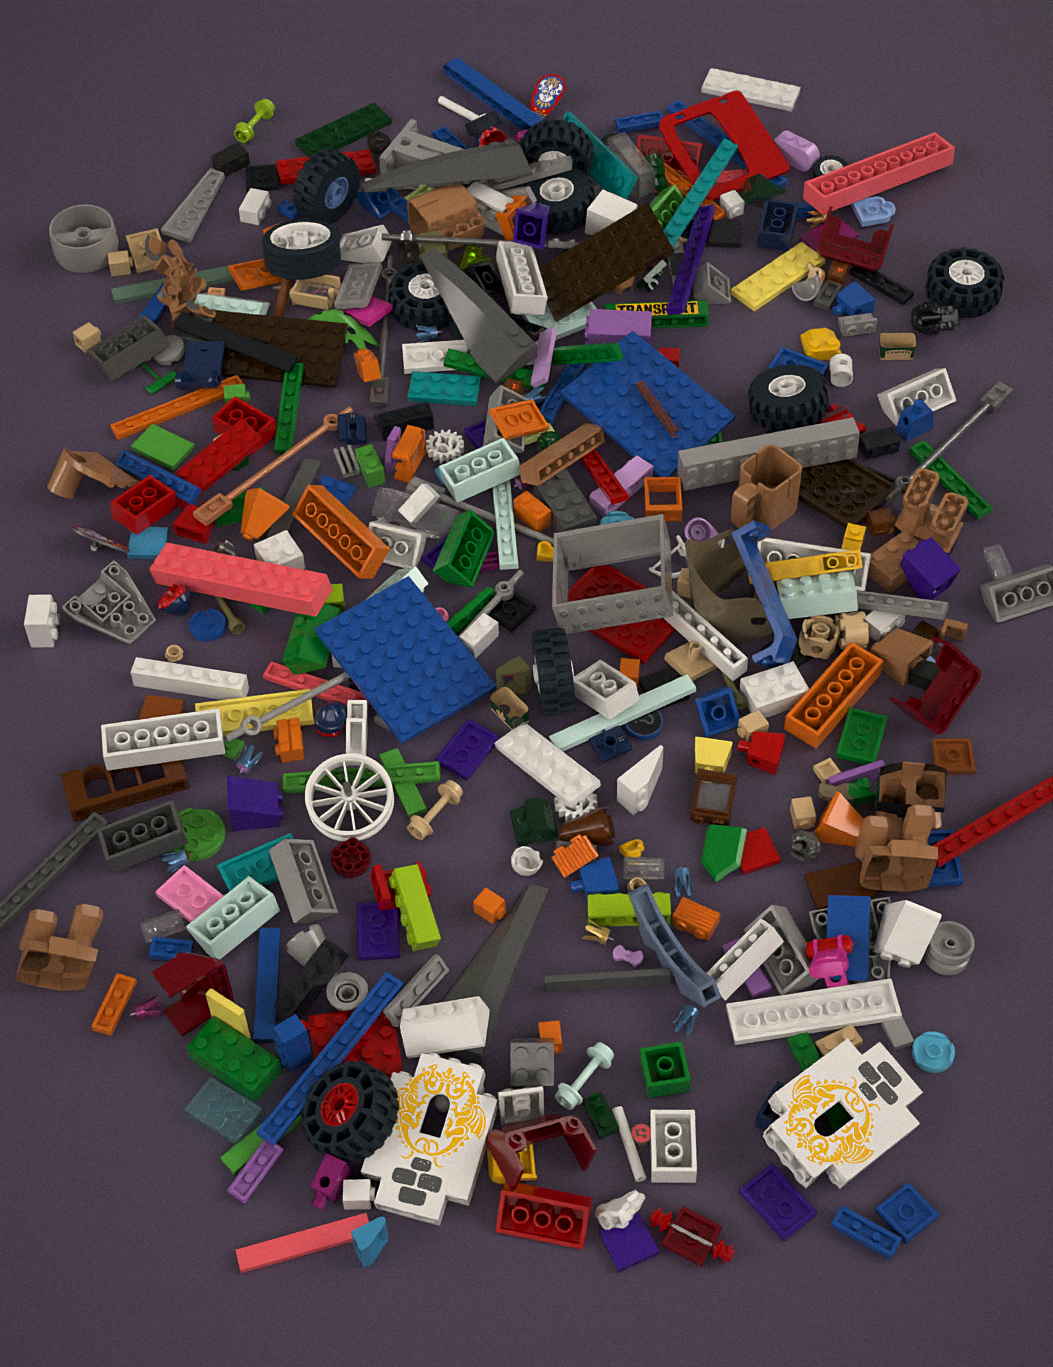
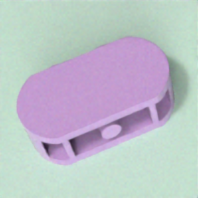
M788 130L783 131L773 140L788 164L802 172L808 171L819 160L820 153L814 143Z

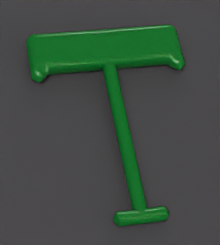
M143 362L140 364L157 379L156 382L145 387L150 394L175 381L176 372L174 370L160 378Z

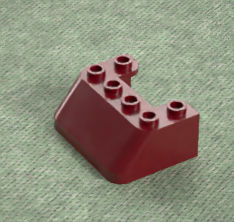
M829 206L818 242L817 253L824 258L869 271H878L883 264L894 224L890 225L888 231H875L871 243L839 234L841 221L838 217L831 215L833 207Z

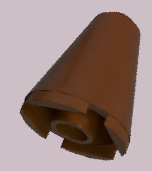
M608 805L563 823L562 828H559L560 840L570 841L581 834L582 837L587 835L592 844L615 845V841L611 839L615 837L612 815H607L606 810H610Z

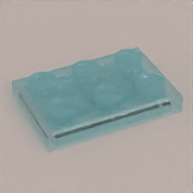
M212 1077L207 1080L184 1109L185 1114L235 1145L244 1138L263 1113L261 1107Z

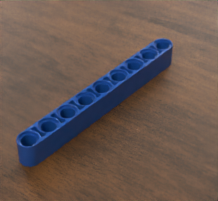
M456 57L443 65L447 76L489 107L496 110L519 129L529 130L534 124L543 121L540 116L460 58Z

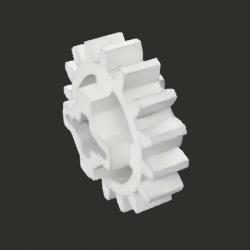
M443 429L441 433L435 431L434 436L429 435V440H426V453H428L429 458L433 457L434 462L439 460L440 463L443 461L447 463L451 459L454 460L456 457H461V453H464V440H462L461 435L457 436L456 431L453 433L450 430L444 432Z
M592 792L571 808L556 796L554 798L555 811L559 812V817L565 816V821L567 822L569 819L577 818L597 808V795Z

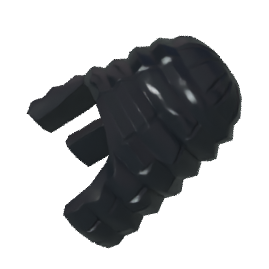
M936 300L924 302L912 310L911 325L914 330L919 333L923 332L925 335L934 334L936 336L940 331L955 330V325H959V309L954 306L940 305Z

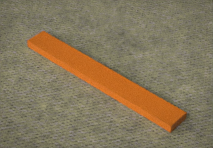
M232 376L222 380L217 389H199L111 424L110 428L117 440L123 439L148 429L151 424L158 425L223 399L224 386L243 384L239 376Z

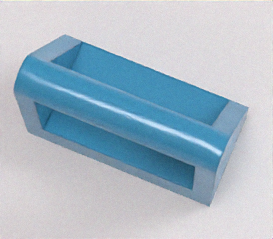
M378 1217L351 1231L354 1250L364 1268L373 1264L389 1240L385 1217Z

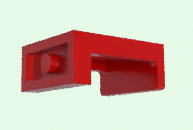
M416 861L415 865L418 864L429 899L432 891L431 886L426 881V870L422 868L420 861ZM381 864L373 865L370 874L379 910L400 908L396 906L395 892L389 884V877L393 870L383 871Z

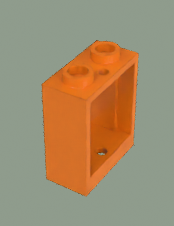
M644 477L645 517L663 514L665 522H682L680 477ZM675 492L676 505H650L649 493Z

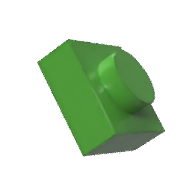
M224 739L225 754L220 755L237 760L245 747V742L239 739L226 742Z

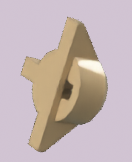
M809 262L807 266L810 271L807 279L815 277L818 273L822 285L825 278L824 270L815 267Z

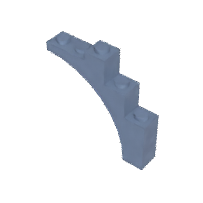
M643 884L627 893L640 924L638 929L644 945L656 951L662 968H670L680 993L702 1007L721 998L715 979L704 972L693 961L674 936L662 916L649 886Z

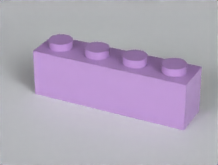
M637 455L614 473V476L628 493L629 498L644 486V477H653V465ZM600 488L592 491L589 495L590 507L602 517H605L609 512L615 511L624 503L620 502L612 505Z

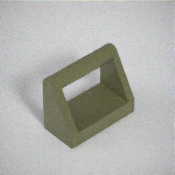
M520 655L496 669L497 691L502 687H508L515 695H522L531 691V667ZM514 675V680L504 685V676Z

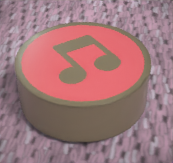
M639 1123L632 1127L631 1135L635 1145L643 1147L650 1143V1126Z

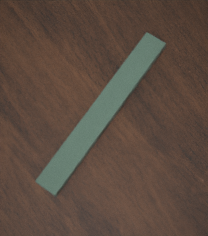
M228 266L195 273V277H202L206 281V286L234 281L228 271ZM166 278L112 288L114 303L120 304L153 297Z

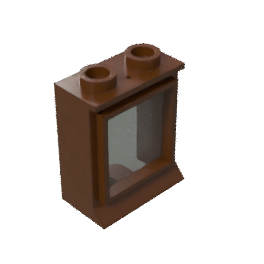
M698 768L690 821L696 824L708 823L730 826L738 775Z

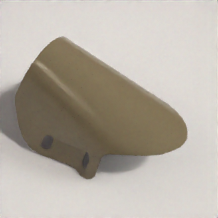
M728 529L703 542L686 540L685 550L692 608L731 643L750 642L772 634L773 629L761 601L749 597L725 600L715 595L728 588L746 570L744 561L732 536V532L736 530ZM730 536L732 542L720 548L718 542ZM751 618H765L767 621L763 625H754L751 623Z

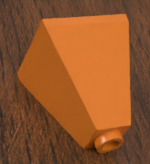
M261 488L248 489L245 494L240 531L243 534L242 537L250 542L258 539L290 506Z
M836 791L825 807L813 833L820 842L855 847L863 818L844 796Z

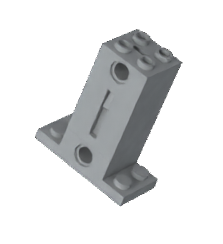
M411 119L379 157L381 175L423 159L463 149L418 134L417 121Z

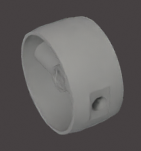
M94 205L72 206L58 213L50 223L49 237L53 254L60 266L68 271L90 273L101 270L109 265L108 253L118 252V236L111 215L101 207Z

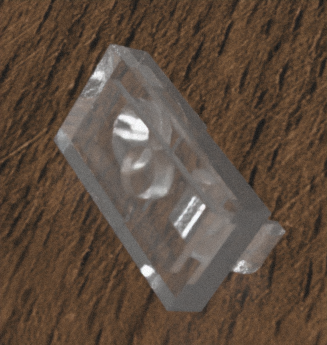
M1001 544L982 550L994 580L1014 574Z
M624 857L623 879H633L635 877L642 879H664L665 858Z
M179 909L140 922L146 943L151 942L152 937L163 938L186 930Z

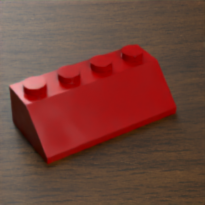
M638 134L633 167L644 169L643 163L646 162L644 157L657 153L658 157H663L664 162L677 173L684 174L664 138ZM681 141L699 170L703 144Z
M505 1181L500 1195L495 1232L583 1250L593 1197L518 1183L516 1189L511 1191Z

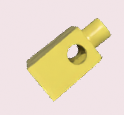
M695 737V773H698V768L725 772L731 757L733 742Z

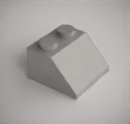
M706 262L697 269L693 282V296L696 300H707L708 304H730V280Z

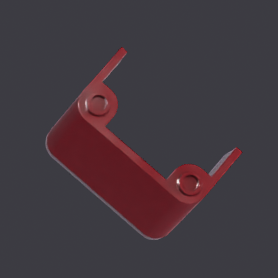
M932 636L930 639L941 648L935 659L936 665L941 669L920 700L915 697H909L905 702H902L891 696L889 700L904 714L930 731L942 734L979 683L981 671L953 644Z
M181 952L176 954L167 963L152 971V975L169 998L181 992V1000L164 1010V1014L181 1037L212 1018L206 993L210 988L233 1002L234 1000L227 968L221 959Z
M550 1114L493 1129L489 1132L486 1139V1145L511 1191L516 1189L525 1170L516 1153L523 1151L526 1145L564 1136L583 1171L588 1169L597 1151L584 1125L578 1118L558 1114Z

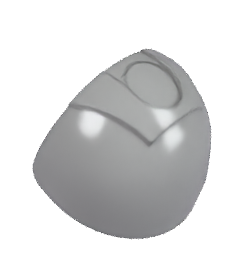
M819 275L792 284L793 293L802 301L814 299L821 290Z

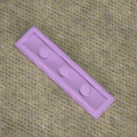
M554 327L540 332L537 357L535 358L531 385L534 388L548 382L557 333Z

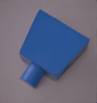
M854 281L837 294L836 304L832 307V312L835 316L841 314L852 316L873 313L875 299Z
M915 400L913 405L902 410L896 432L907 442L932 430L934 427L933 411L923 400Z
M610 857L581 867L579 869L580 879L569 882L571 892L583 891L586 901L588 895L595 893L607 895L619 893L620 891Z

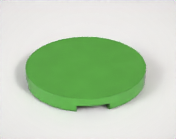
M188 808L180 812L189 844L173 849L170 852H179V850L185 848L189 854L193 852V855H190L191 862L202 861L216 854L222 847L226 836L224 823L220 816L210 809Z

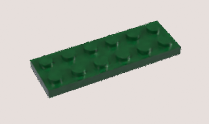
M374 102L295 139V145L307 157H311L320 150L330 148L338 150L391 125L392 119Z

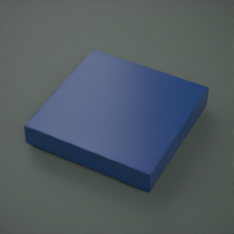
M909 1182L875 1209V1212L902 1238L905 1244L939 1218L937 1211Z

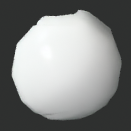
M519 847L511 856L513 869L522 876L535 874L543 864L539 852L530 847Z

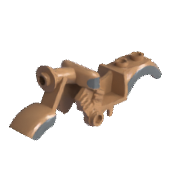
M147 234L145 242L147 260L153 264V269L157 273L168 276L166 277L167 279H164V285L158 292L157 298L161 303L169 307L172 316V328L175 329L173 325L181 312L186 314L192 312L208 319L215 318V311L194 303L196 295L204 290L207 284L202 277H195L197 268L191 271V267L194 264L191 262L188 264L179 244L172 239L167 245L166 242ZM167 247L175 256L174 258L167 256Z

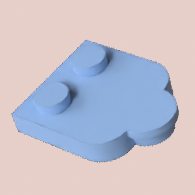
M879 196L864 198L851 203V207L862 227L886 223L890 221L891 216L896 211L892 202L885 201L884 198Z

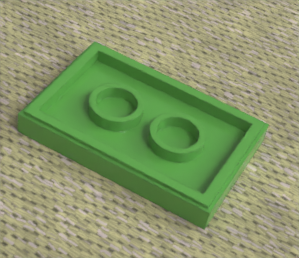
M151 424L131 445V449L174 471L195 449V445L161 427Z

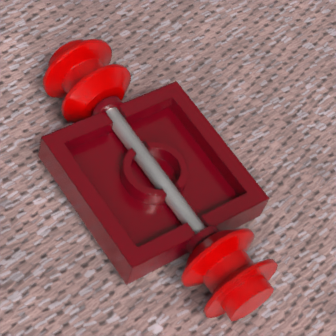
M684 1206L681 1207L674 1221L670 1211L667 1214L662 1213V1207L658 1210L654 1209L649 1218V1221L652 1222V1228L658 1225L660 1226V1232L667 1230V1228L669 1229L661 1247L700 1267L703 1266L710 1251H713V1260L718 1257L722 1258L723 1265L726 1261L730 1263L736 1250L732 1249L733 1243L726 1246L724 1239L716 1243L722 1231L721 1225Z

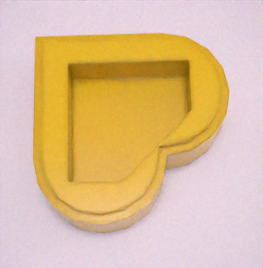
M542 541L538 544L537 561H553L554 547H551L548 541Z
M639 839L631 840L618 846L619 852L628 859L640 857L641 852L644 850L643 841Z

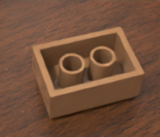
M906 530L902 531L871 554L868 576L889 594L908 581L899 565L903 559L902 555L908 549L913 550L916 548L915 546L919 541Z

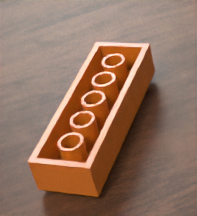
M308 484L292 515L359 579H374L390 548L323 485Z
M851 642L786 715L784 730L817 749L848 713L849 708L858 702L881 675L883 660Z

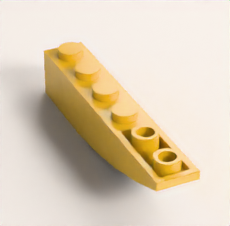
M860 549L765 563L772 581L863 568ZM749 575V582L750 584H753Z

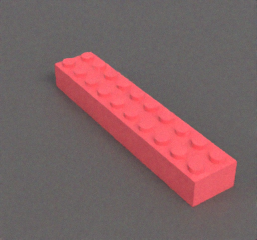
M936 132L804 182L803 199L822 215L828 213L829 206L833 207V211L952 165L955 147Z
M167 542L149 569L155 583L159 585L173 587V584H182L189 591L317 617L332 591L327 574Z

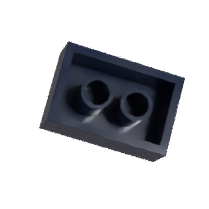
M766 199L758 231L757 247L782 251L790 250L799 203Z

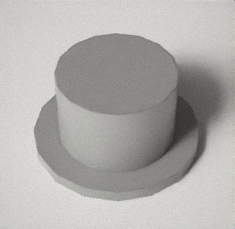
M340 973L328 983L326 989L327 999L338 1011L354 1010L368 995V985L364 978L356 973Z

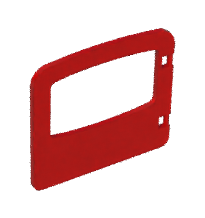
M738 90L682 109L677 113H671L660 120L659 130L672 155L692 185L695 184L701 172L682 145L674 129L675 126L710 114L720 124L730 140L738 145L737 151L749 173L713 186L705 198L707 200H718L722 194L733 190L739 192L784 175L789 171L790 166L742 92ZM724 99L727 100V102H725V103H723V104H721V103L719 102V101L724 100ZM680 115L684 116V118L677 120L676 118Z

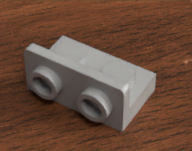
M872 313L838 317V325L843 337L876 332L877 318H873Z

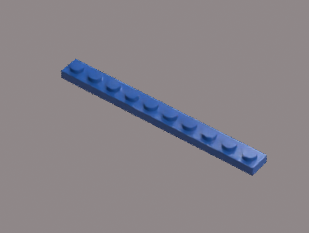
M678 99L667 106V112L674 114L688 108V106ZM680 115V116H677L676 118L679 120V119L684 118V116H683V115ZM703 117L683 123L716 148L719 147L723 139L731 141L728 135ZM736 151L731 159L744 169H747L739 152ZM781 175L763 183L776 192L787 185L788 179Z
M388 972L383 975L256 1131L257 1136L273 1147L278 1143L302 1113L303 1106L306 1104V1097L311 1092L313 1084L322 1077L321 1075L324 1072L331 1070L333 1066L341 1064L382 1014L384 1008L403 988V982Z

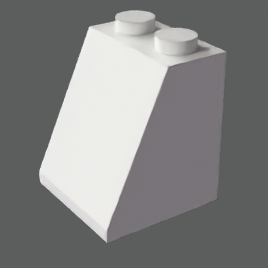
M602 190L587 209L585 233L593 235L596 231H601L637 209L638 204Z
M908 900L886 904L873 952L880 954L882 959L898 961V965L910 968L911 965L919 964L942 914Z

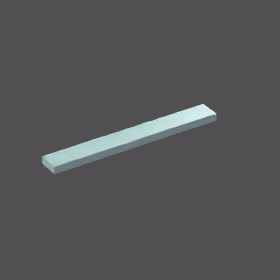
M509 479L493 487L500 570L518 569Z
M686 674L640 695L638 702L611 720L602 714H597L549 736L550 742L561 751L568 750L602 733L603 729L607 731L618 725L621 726L696 692V686Z

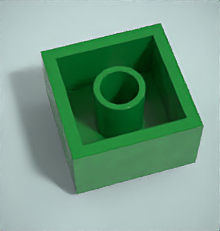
M682 1042L640 1048L639 1062L648 1099L690 1092L691 1078Z

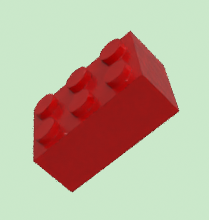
M236 396L212 416L214 432L219 435L243 418L264 440V443L254 450L252 454L258 452L276 435L274 418Z
M149 475L110 502L112 518L138 535L177 508L175 491Z

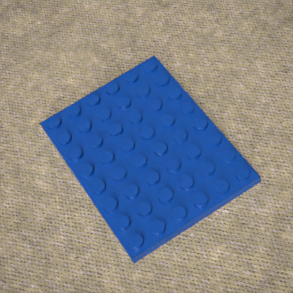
M631 331L617 343L624 356L621 361L592 364L561 391L560 396L592 423L601 426L603 432L631 456L635 457L637 455L653 465V474L656 477H671L678 470V451L705 446L733 422L736 415L637 333ZM644 380V383H646L647 387L658 399L659 404L670 416L671 421H673L672 423L679 429L678 433L675 434L678 436L671 437L662 422H660L650 405H648L636 388V381L638 384Z
M409 576L315 628L316 635L402 745L497 688L494 681Z

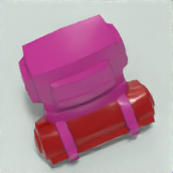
M841 934L833 938L814 939L807 942L805 951L809 959L812 960L809 964L811 976L814 979L825 978L827 988L847 985L848 981L845 971L849 967L847 954L852 953L854 942L849 935L842 936ZM841 975V980L838 982L830 979L832 976Z

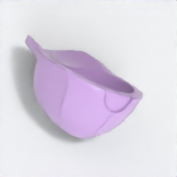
M703 518L690 520L684 530L687 540L700 542L718 535L714 527Z

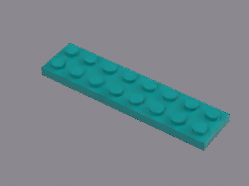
M566 111L563 120L570 123L573 122L578 127H581L585 134L589 135L593 143L594 154L589 176L605 191L627 200L638 176L572 112Z

